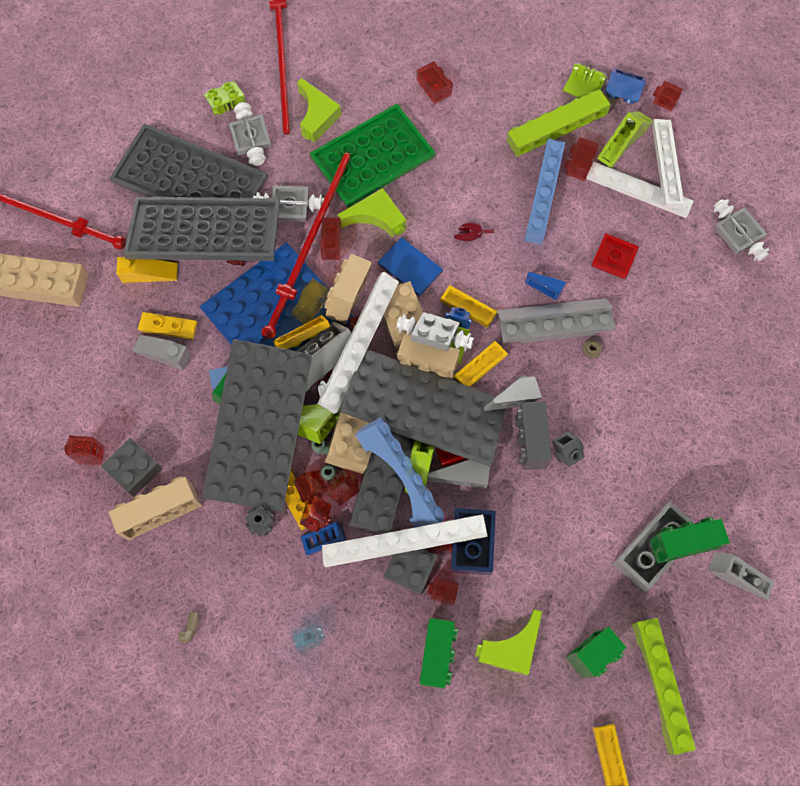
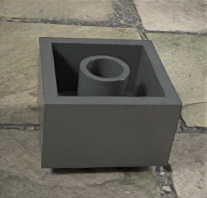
M131 438L101 465L133 497L163 469Z
M424 549L393 554L383 578L392 584L421 596L438 556Z

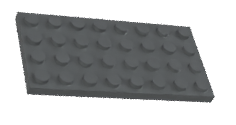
M143 124L109 179L112 183L145 197L253 198L261 191L268 175L253 167Z
M136 197L124 250L125 259L274 261L280 199Z
M233 339L202 496L203 499L256 508L262 505L264 509L283 512L312 354Z
M367 349L357 371L352 376L339 412L368 423L381 417L390 427V431L490 467L493 462L506 408L485 411L484 407L496 396L431 372L422 371L412 365H403L398 360Z

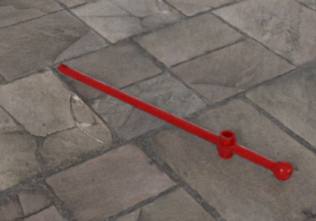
M269 0L270 9L275 10L282 125L283 132L287 135L290 132L282 21V10L287 8V1Z
M345 153L287 283L285 285L279 284L276 294L280 295V299L269 324L264 326L261 331V335L265 339L271 340L276 336L275 326L287 300L291 299L294 301L297 295V290L293 289V286L349 162V153Z
M0 194L1 202L72 228L71 234L81 238L86 233L112 243L116 249L121 250L125 248V237L121 235L114 237L87 227L89 221L82 217H78L77 221H71Z

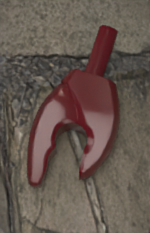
M465 223L458 229L460 231H468L469 233L456 234L454 239L473 241L481 238L482 234L494 233V229H481L479 224Z

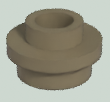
M589 340L583 345L582 351L586 357L594 359L601 354L602 347L597 341ZM592 346V347H594L596 350H595V351H591L589 347Z

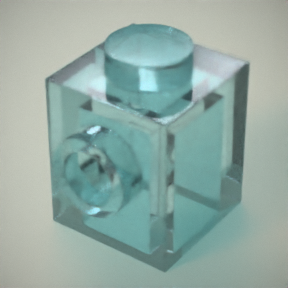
M316 623L291 632L298 653L323 645L322 639H325L322 627H317Z

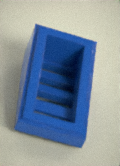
M529 272L525 284L557 300L566 282Z
M339 522L331 523L300 536L307 556L322 551V545L347 541L342 524ZM332 530H335V534H336V537H337L336 539H335V537H334V534H333V531H332ZM326 532H328V535H329V539H330L329 542H327V539H326V536H325V533H326ZM317 535H320L322 541L321 545H319ZM311 537L315 545L314 548L311 547L309 538Z

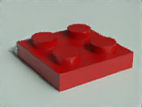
M605 233L591 266L625 280L639 246Z

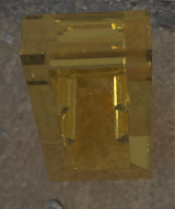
M312 278L302 290L301 297L291 312L292 316L304 324L310 322L326 303L328 288Z

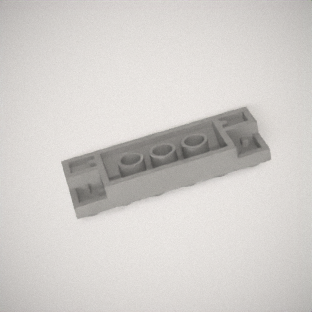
M606 298L496 310L502 343L518 341L520 343L591 336L598 332L614 331L615 329L612 315L613 307Z

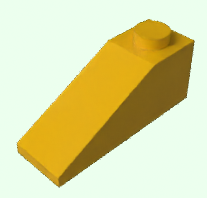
M117 257L116 274L122 283L177 281V263L155 259H125V257Z

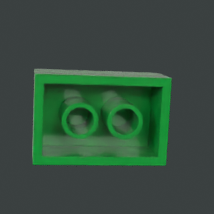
M713 517L701 519L700 522L694 524L693 521L687 522L674 529L673 526L660 529L659 532L654 533L655 537L650 539L657 564L717 550L730 544L722 518L714 520Z
M429 618L419 685L446 689V685H450L452 672L448 671L449 663H453L455 650L451 649L452 642L457 640L458 628L454 627L455 622Z
M608 626L596 630L568 654L566 659L582 678H595L596 676L600 677L608 670L606 666L609 663H616L624 656L622 651L627 647Z

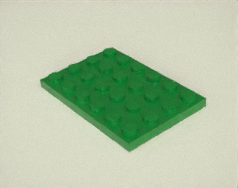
M397 103L309 153L310 158L330 185L344 154H350L349 162L335 191L347 208L436 157V152Z

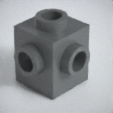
M569 431L552 441L556 450L554 453L556 459L568 467L585 457L582 450L584 449L582 442Z
M262 505L249 510L248 515L245 517L248 521L245 526L251 534L256 533L259 537L262 535L266 536L276 526L272 521L275 516L269 509L265 510ZM260 517H262V521H261V522H259V523L255 522V521L258 520Z

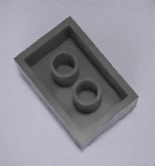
M546 401L522 403L520 409H517V415H515V426L519 427V434L516 435L517 445L521 446V453H518L519 464H522L523 470L546 469L552 460Z

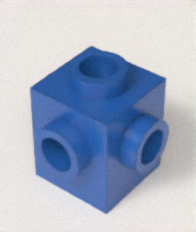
M452 307L450 313H446V319L460 322L459 327L470 329L472 322L469 319L470 312H467L464 308Z

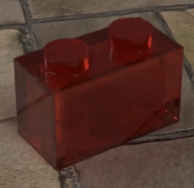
M434 61L417 69L416 80L434 104L452 95L453 84L451 80L446 78L442 68L437 66Z
M579 137L577 144L573 143L571 147V158L567 157L564 165L567 168L565 175L585 181L599 143Z
M322 218L320 248L322 260H340L342 231L340 218Z
M69 435L64 447L65 455L78 464L102 465L105 446L94 437Z

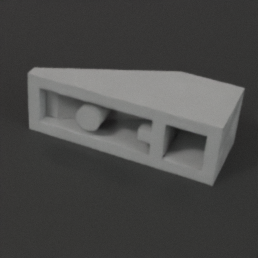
M144 335L139 336L132 350L134 353L182 371L191 356L186 346L170 340Z
M523 375L517 377L516 381L484 407V410L520 407L522 403L537 402L542 396L535 376L527 377Z
M467 460L429 473L428 481L487 489L490 467Z
M715 552L708 570L720 579L765 600L769 599L775 582L734 554Z

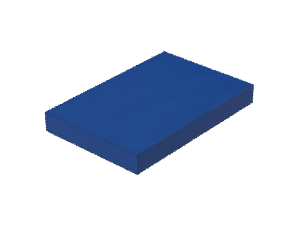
M402 237L378 261L380 267L402 284L410 281L418 297L443 272L440 266Z

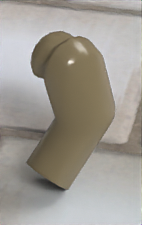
M190 612L186 631L181 630L178 634L180 642L188 643L192 640L198 627L199 613Z

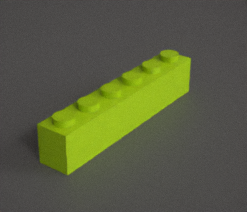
M600 89L591 91L586 96L579 99L576 98L564 106L561 105L549 113H544L534 120L527 121L524 125L512 128L508 132L507 142L516 157L547 144L548 139L555 140L608 115L611 104Z

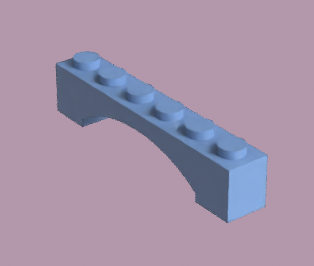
M551 139L547 141L524 241L542 245L565 142Z
M380 417L361 427L355 436L366 452L370 450L385 460L405 485L412 504L413 514L409 520L416 528L442 523L444 519L442 509L434 502L432 493L426 489L421 476L415 472L411 460L401 450V445L398 440L394 439L388 424Z

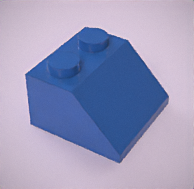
M613 68L605 93H608L607 96L613 99L621 97L624 98V102L630 104L638 103L646 78Z

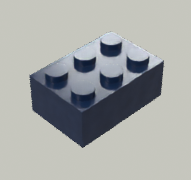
M455 508L453 520L483 515L487 537L452 543L450 572L491 576L493 573L496 511Z

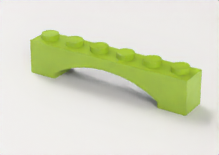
M654 618L633 623L636 641L645 659L656 694L662 723V733L668 754L677 755L695 751L696 748L659 620Z

